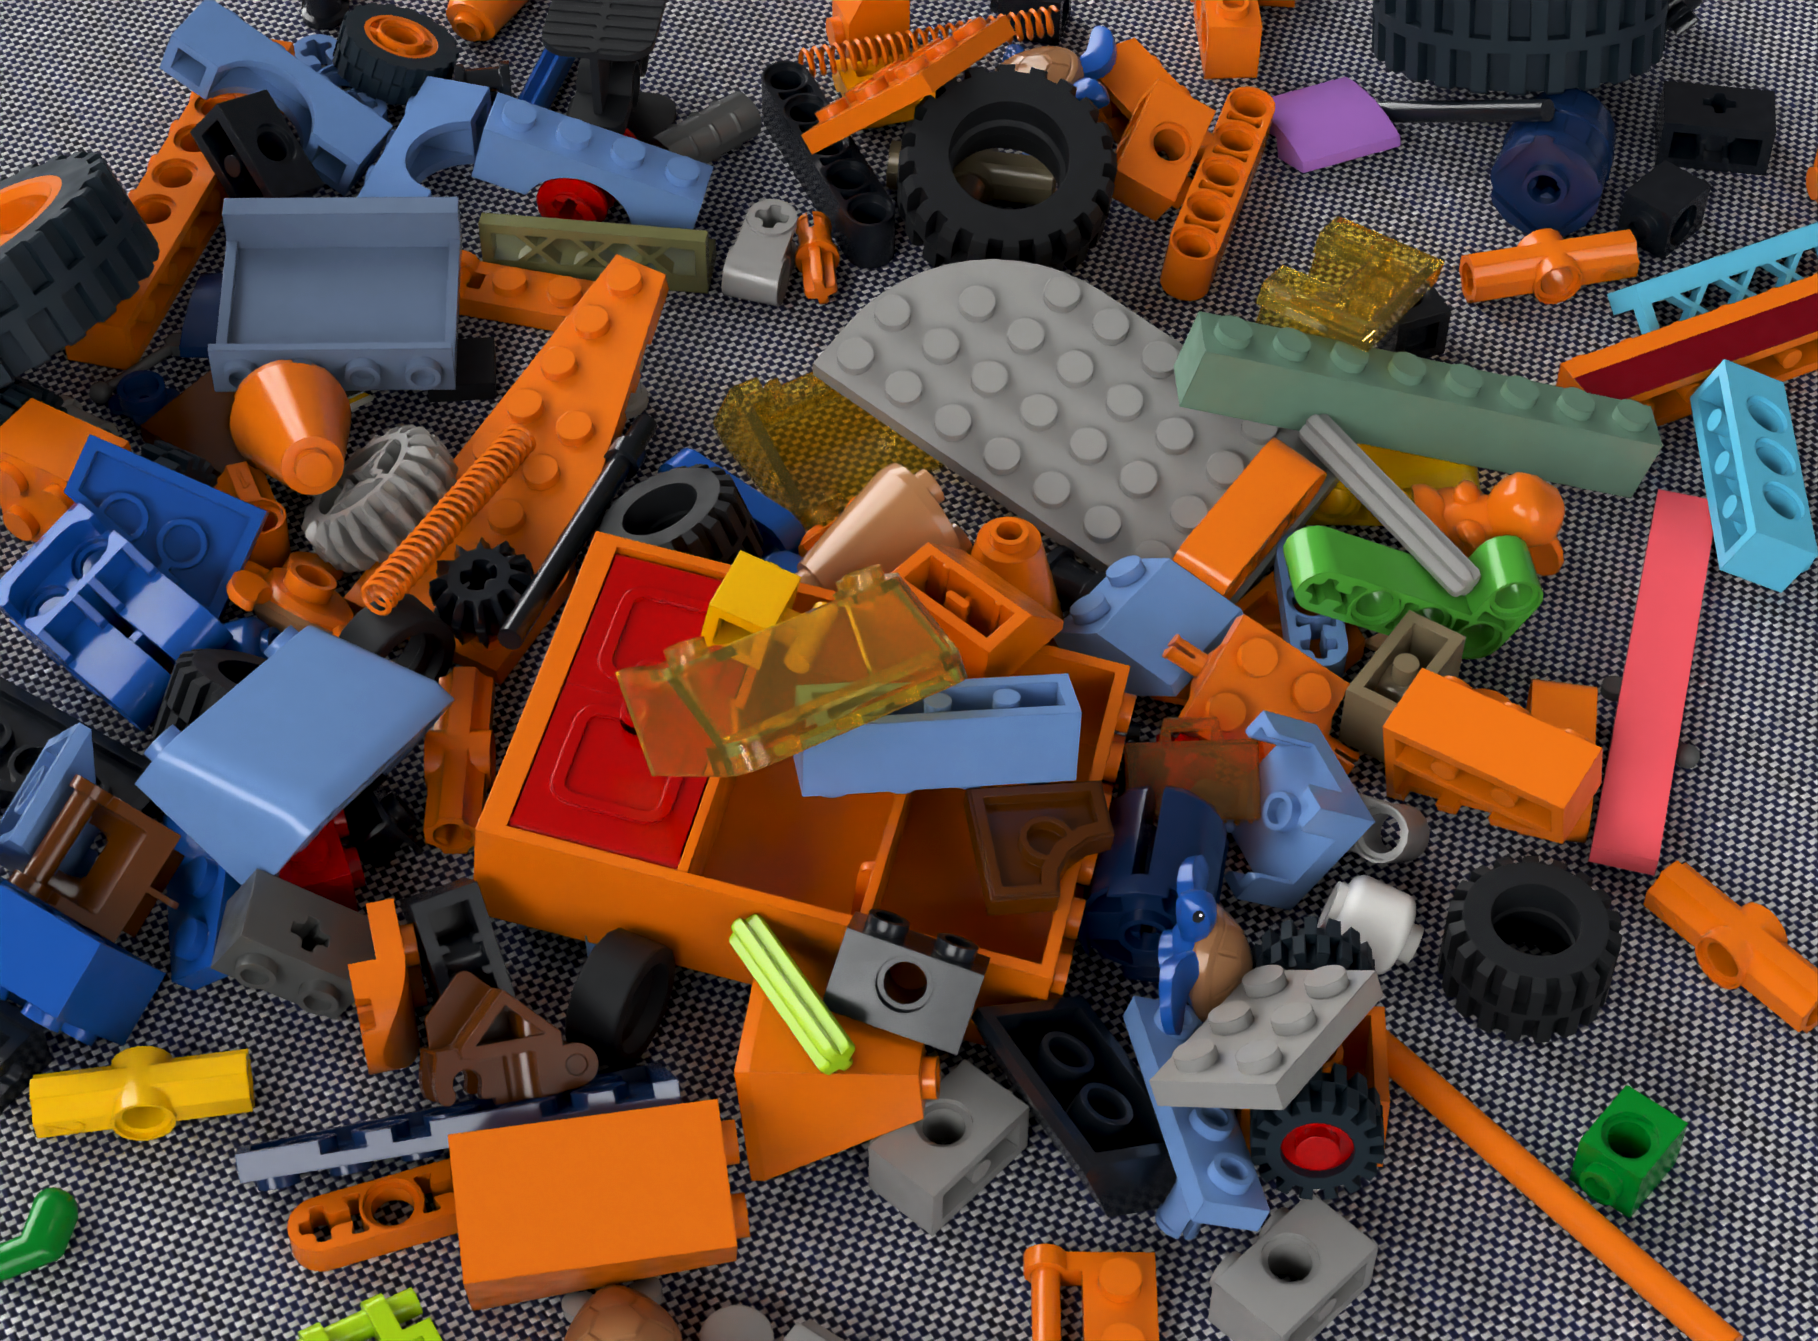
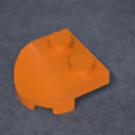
M394 898L365 903L376 959L348 964L369 1075L403 1069L410 1066L416 1060L420 1049V1039L414 1008L428 1005L413 923L399 926Z

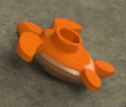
M302 551L290 553L282 568L273 567L271 570L248 560L245 569L234 572L226 585L228 597L235 605L247 612L254 610L257 618L263 620L269 627H276L280 632L290 625L298 632L306 626L312 625L339 637L345 626L356 615V612L335 591L337 587L336 580L342 578L344 571L336 570L329 562L325 563L315 553Z

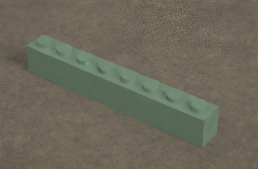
M1199 311L1174 364L1179 407L1297 431L1306 424V420L1314 414H1327L1356 443L1508 474L1516 472L1537 475L1548 482L1626 498H1632L1663 447L1651 406L1641 404L1632 399L1620 400L1587 393L1575 387L1563 388L1531 381L1522 376H1506L1482 371L1465 364H1449L1425 359L1409 352H1392L1360 345L1352 340H1335L1303 333L1290 327L1278 328L1254 323L1233 315L1221 316Z

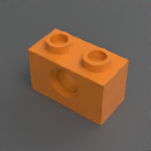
M1157 79L1139 99L1115 151L1117 154V173L1112 198L1155 222L1171 206L1179 209L1193 179L1187 176L1192 163H1200L1207 145H1211L1214 134L1207 130L1216 110ZM1154 145L1162 148L1167 153L1169 161L1157 154Z

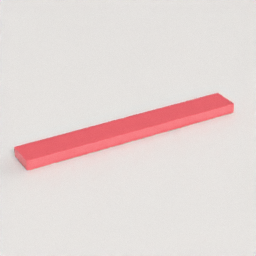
M1661 489L1657 491L1588 862L1655 876L1660 856L1713 539L1707 498Z

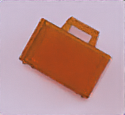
M1217 716L1164 718L1158 742L1125 744L1126 791L1129 788L1147 785L1153 788L1156 800L1153 818L1154 826L1158 825L1163 792L1166 786L1188 789L1212 804L1223 823H1234L1235 826H1239L1240 823L1248 822V824H1253L1254 821L1260 820L1258 740H1224ZM1211 731V740L1171 741L1172 732Z

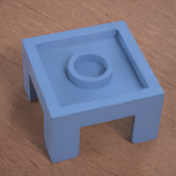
M1263 710L1247 727L1245 733L1248 738L1276 745L1238 787L1202 779L1190 791L1215 807L1227 832L1233 835L1253 871L1247 872V874L1228 871L1224 875L1235 898L1291 911L1375 823V820L1318 725Z

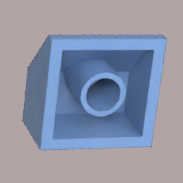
M1131 555L1121 558L1109 566L1106 570V577L1090 594L1078 599L1070 607V614L1063 620V629L1054 639L1059 648L1131 666L1124 691L1126 693L1137 696L1176 697L1194 676L1162 657L1164 650L1169 648L1167 645L1176 634H1179L1181 638L1204 653L1209 654L1222 643L1235 619L1244 613L1241 608L1170 558H1140L1139 556Z

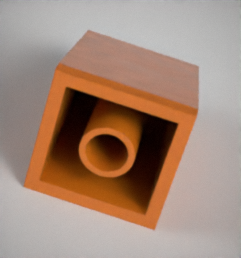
M718 1099L448 1134L463 1285L472 1311L733 1262L737 1260V1239L750 1237L745 1193H730L727 1165L740 1164L735 1119L721 1121Z

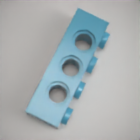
M1724 359L1689 397L1719 570L1782 593L1800 573L1810 568L1814 559L1818 556L1785 386L1782 381Z

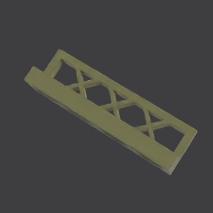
M486 212L481 213L478 222L483 262L596 281L615 255L618 254L666 274L670 291L708 294L717 257L716 239L708 238V231Z

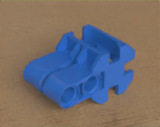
M74 503L0 579V610L10 618L9 621L58 666H63L78 683L93 695L103 699L142 732L156 719L171 674L159 663L165 658L175 666L177 658L185 651H191L192 649H223L234 637L213 614L163 575L115 530L110 532L95 514L81 503Z

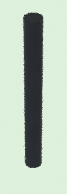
M1550 99L1376 101L1392 123L1549 122L1555 113L1554 103Z

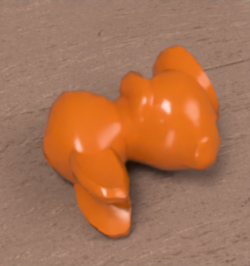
M1516 472L1506 476L1493 487L1489 495L1482 493L1475 483L1465 479L1455 487H1444L1438 490L1426 484L1411 485L1412 501L1467 558L1485 541L1496 536L1511 535L1517 536L1526 542L1537 574L1541 576L1555 575L1564 564L1563 547L1557 538L1565 515L1564 501L1556 487L1537 475Z

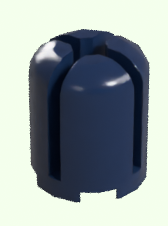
M1150 785L1129 788L1110 803L1109 815L1114 831L1112 847L1109 851L1098 853L1090 886L1085 885L1083 899H1086V904L1077 937L1088 956L1092 946L1105 958L1123 965L1122 976L1128 979L1159 982V941L1162 932L1167 929H1173L1177 923V876L1182 862L1187 857L1203 855L1209 867V880L1206 892L1213 895L1216 903H1220L1229 846L1226 837V827L1212 804L1188 789L1166 786L1164 789L1157 826L1153 825L1156 800L1154 790ZM1153 927L1157 928L1156 933H1152Z

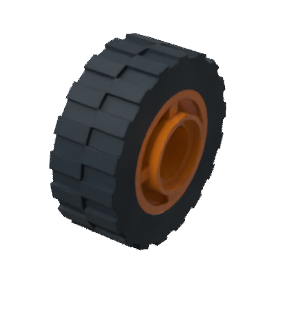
M368 3L365 6H355L351 12L347 11L344 15L333 52L334 58L332 62L334 67H337L340 77L346 79L354 89L366 93V96L375 100L377 98L386 101L388 104L406 106L409 98L417 95L427 76L451 80L454 65L459 56V48L456 47L457 41L454 36H450L444 26L434 22V19L427 15H421L415 12L416 10L407 7H397L394 4Z

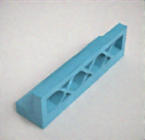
M1818 222L1608 293L1607 297L1613 315L1634 310L1641 334L1643 335L1660 329L1652 305L1654 302L1664 299L1682 309L1683 313L1679 321H1683L1709 312V310L1700 306V303L1710 283L1731 294L1727 304L1757 295L1747 289L1756 267L1760 266L1778 277L1775 287H1781L1804 279V277L1795 273L1803 251L1815 248L1818 257ZM1787 257L1784 265L1776 262V260ZM1739 274L1736 282L1728 278L1730 276ZM1692 290L1689 298L1680 294Z

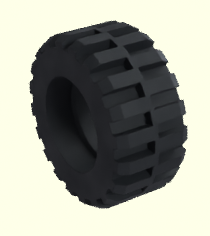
M998 64L997 71L986 73L984 67L980 66L965 70L963 81L958 82L954 77L936 90L935 98L932 95L925 96L916 106L914 119L907 122L902 135L896 185L898 187L897 207L899 216L906 220L905 232L912 245L919 246L924 243L923 258L934 268L942 264L946 265L969 260L999 259L1039 264L1059 271H1063V266L1065 265L1068 270H1075L1086 259L1088 248L1096 247L1103 234L1105 221L1108 219L1117 173V154L1111 150L1114 139L1108 124L1103 121L1097 123L1100 111L1089 98L1085 97L1079 101L1075 97L1077 87L1064 79H1060L1056 84L1047 79V71L1031 67L1030 73L1015 71V64ZM991 148H1010L1025 152L1043 163L1052 173L1059 188L1049 198L1034 206L1022 209H1001L986 205L969 195L957 182L952 171L961 161L976 152Z

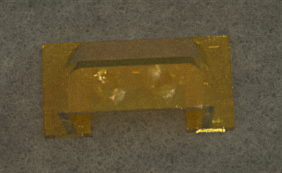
M1337 216L1319 233L1313 250L1315 257L1308 275L1282 264L1263 281L1256 300V304L1260 305L1261 308L1255 323L1278 328L1290 327L1303 333L1340 340L1368 353L1434 286L1445 261Z

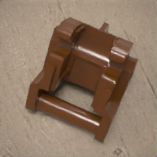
M75 774L69 784L74 789L23 871L15 869L8 881L113 943L116 942L122 931L135 937L158 900L175 910L180 905L162 893L185 857L174 850L181 835L89 780ZM90 816H92L89 823L97 827L107 837L106 841L108 842L86 877L79 878L58 870L54 875Z
M460 971L454 976L424 1019L429 1046L420 1048L419 1086L425 1099L436 1101L443 1106H451L456 1101L453 1080L460 1071L464 1074L463 1089L466 1093L478 1094V1099L493 1098V1102L496 1105L523 1099L547 1097L584 1086L593 1080L598 1071V1058L592 1048L582 1043H567L562 1040L561 1031L503 989L491 988L468 971Z

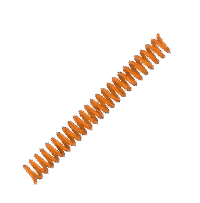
M1050 5L1048 10L1041 6L1038 11L1033 8L1029 9L1027 13L1020 10L1017 15L1009 12L1007 18L1009 22L1011 17L1015 21L1017 40L1021 43L1024 39L1020 23L1021 15L1025 19L1027 38L1030 41L1034 38L1030 20L1032 13L1036 19L1037 36L1040 39L1043 38L1044 28L1041 12L1046 17L1047 34L1052 37L1054 35V25L1051 11L1053 10L1057 13L1059 11L1058 8ZM990 15L986 20L983 19L986 25L997 18ZM959 20L954 26L949 22L945 28L938 24L935 29L927 26L924 31L917 28L914 33L907 29L904 35L897 31L893 37L886 33L883 39L878 35H875L873 40L864 37L862 43L855 38L852 44L846 40L843 41L841 46L834 42L831 48L823 44L820 50L816 46H812L810 51L803 47L798 55V63L803 65V56L805 54L809 63V72L815 78V51L819 60L820 73L825 77L827 70L824 52L826 50L830 60L831 72L835 75L837 73L835 61L836 47L840 56L841 69L846 73L848 67L845 58V47L847 46L852 69L856 71L858 69L855 54L857 44L861 53L862 66L864 69H867L869 65L866 43H868L873 66L877 68L879 65L876 51L877 40L881 46L883 63L888 65L887 38L892 46L893 61L900 59L897 48L898 37L902 43V52L905 60L910 57L907 45L908 35L912 40L913 52L919 49L918 33L921 35L924 46L929 43V31L933 40L938 38L940 29L943 39L949 37V28L953 32L964 25V23ZM1013 37L1007 40L1010 45L1013 42Z
M509 425L504 428L502 433L468 468L467 472L463 473L462 477L450 488L449 492L445 493L437 505L427 513L418 526L401 542L400 546L389 555L381 567L363 584L361 597L371 612L380 616L390 614L392 608L397 606L398 601L404 598L411 587L415 586L417 580L422 578L424 572H427L436 559L441 556L442 552L446 551L448 545L453 543L454 538L459 536L460 531L465 529L466 525L472 521V518L476 517L478 511L483 509L484 504L489 502L496 491L500 490L502 484H505L513 472L518 469L519 465L523 464L524 460L529 457L530 452H533L536 448V440L529 430L519 425ZM512 430H519L526 433L531 440V445L529 446L528 442L523 436L519 435L518 433L512 432ZM506 437H516L524 444L525 448L519 446L518 443ZM507 443L513 445L518 450L519 454L514 453L508 447ZM501 450H505L510 454L513 460L508 459ZM496 456L500 457L503 461H505L508 467H505L500 462H498ZM490 463H493L498 468H500L502 473L496 472V470L492 468ZM484 469L490 471L495 476L496 480L490 478L485 473ZM478 476L485 478L489 482L490 486H487L483 482H481ZM473 483L478 484L485 493L478 491ZM466 489L474 492L478 499L473 498ZM461 496L467 498L473 506L466 504ZM455 502L462 505V507L466 510L467 513H464L459 508H457ZM449 509L456 512L459 515L460 519L455 518L450 513ZM443 516L450 519L453 522L454 526L448 524L444 520ZM437 523L443 525L447 529L448 533L440 529ZM431 530L437 532L441 536L442 540L438 539L435 535H433ZM425 537L431 539L435 543L436 547L432 546L429 542H427ZM419 544L425 546L430 554L421 549ZM413 551L417 552L423 560L415 556ZM406 558L412 560L417 565V567H414L412 564H410ZM400 565L406 567L410 571L411 575L406 573ZM394 572L398 573L404 581L400 580ZM387 579L393 581L399 589L391 585ZM373 585H375L377 588L375 593L381 596L386 603L382 602L380 599L376 597L373 591ZM382 587L386 588L392 596L387 594ZM367 590L372 599L378 605L384 607L385 610H377L369 603L366 596Z

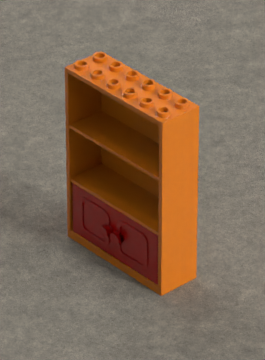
M596 531L475 828L473 880L478 882L489 917L585 942V936H587V942L596 945L608 932L622 928L664 944L672 949L677 966L752 985L754 977L729 943V937L733 933L731 925L736 919L740 917L745 920L749 916L756 914L764 918L818 995L824 997L847 926L855 911L868 915L869 910L880 909L905 918L910 922L909 929L933 938H937L938 933H950L964 937L979 947L977 953L990 957L971 1017L977 1007L1062 998L1073 957L1075 941L1086 904V899H1083L1085 889L1083 885L1090 886L1098 853L1085 856L1066 870L1060 881V898L1056 911L987 916L963 805L965 789L915 790L906 794L891 792L847 794L838 798L822 796L802 797L793 758L795 688L945 680L877 630L881 603L800 582L792 610L808 616L815 603L826 602L837 610L838 618L805 676H796L786 670L783 661L789 650L777 644L774 645L760 672L757 673L698 646L709 603L729 571L730 564ZM1045 645L1011 676L1068 673L1082 711L1076 780L1050 782L1048 784L1101 780L1109 811L1114 785L1103 783L1102 780L1115 783L1126 736L1115 734L1114 731L1128 732L1137 695L1124 692L1131 666ZM1024 783V784H1008V785H991V786H983V787H981V788H986V787H1002V786H1019V785H1028V784H1025V783ZM899 962L890 967L893 980L905 989H918L927 984L924 972L913 963ZM970 1017L963 1040L986 1046Z

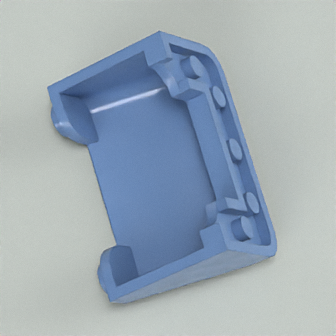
M290 625L266 648L264 654L268 659L182 732L172 724L151 743L144 752V755L152 762L135 782V785L241 886L256 869L278 877L280 870L292 856H295L299 851L302 852L319 832L382 773L389 774L407 757L452 705L455 699L436 681L324 630L308 625L298 632Z

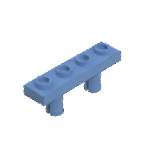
M1133 996L1123 1014V1019L1177 1177L1164 1203L1160 1204L1155 1213L1157 1225L1165 1234L1173 1238L1179 1239L1183 1233L1185 1240L1195 1239L1201 1229V1224L1258 1232L1270 1213V1208L1234 1109L1157 1106L1149 1082L1172 1057L1173 1051L1179 1045L1185 1043L1202 1025V1021L1196 1016L1191 1006L1186 1005L1181 1035H1166L1161 1023L1159 1000Z

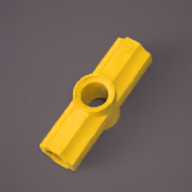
M136 1046L116 1054L109 1066L33 1075V1079H30L29 1087L32 1123L37 1139L113 1129L116 1134L123 1138L135 1141H149L170 1133L176 1126V1121L253 1112V1107H255L252 1066L248 1049L173 1058L169 1052L162 1048Z

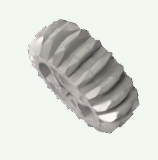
M408 424L401 428H391L384 436H374L369 444L363 448L356 449L355 453L345 461L342 476L333 488L322 494L312 496L313 502L305 509V518L301 529L305 532V537L313 546L312 549L325 563L329 562L336 570H343L347 574L358 569L361 571L370 569L376 561L379 563L386 561L389 555L407 538L408 534L425 518L427 513L444 497L445 493L449 492L450 488L457 482L455 477L458 467L451 458V454L447 451V447L435 434L431 435L423 426L416 427L414 424Z

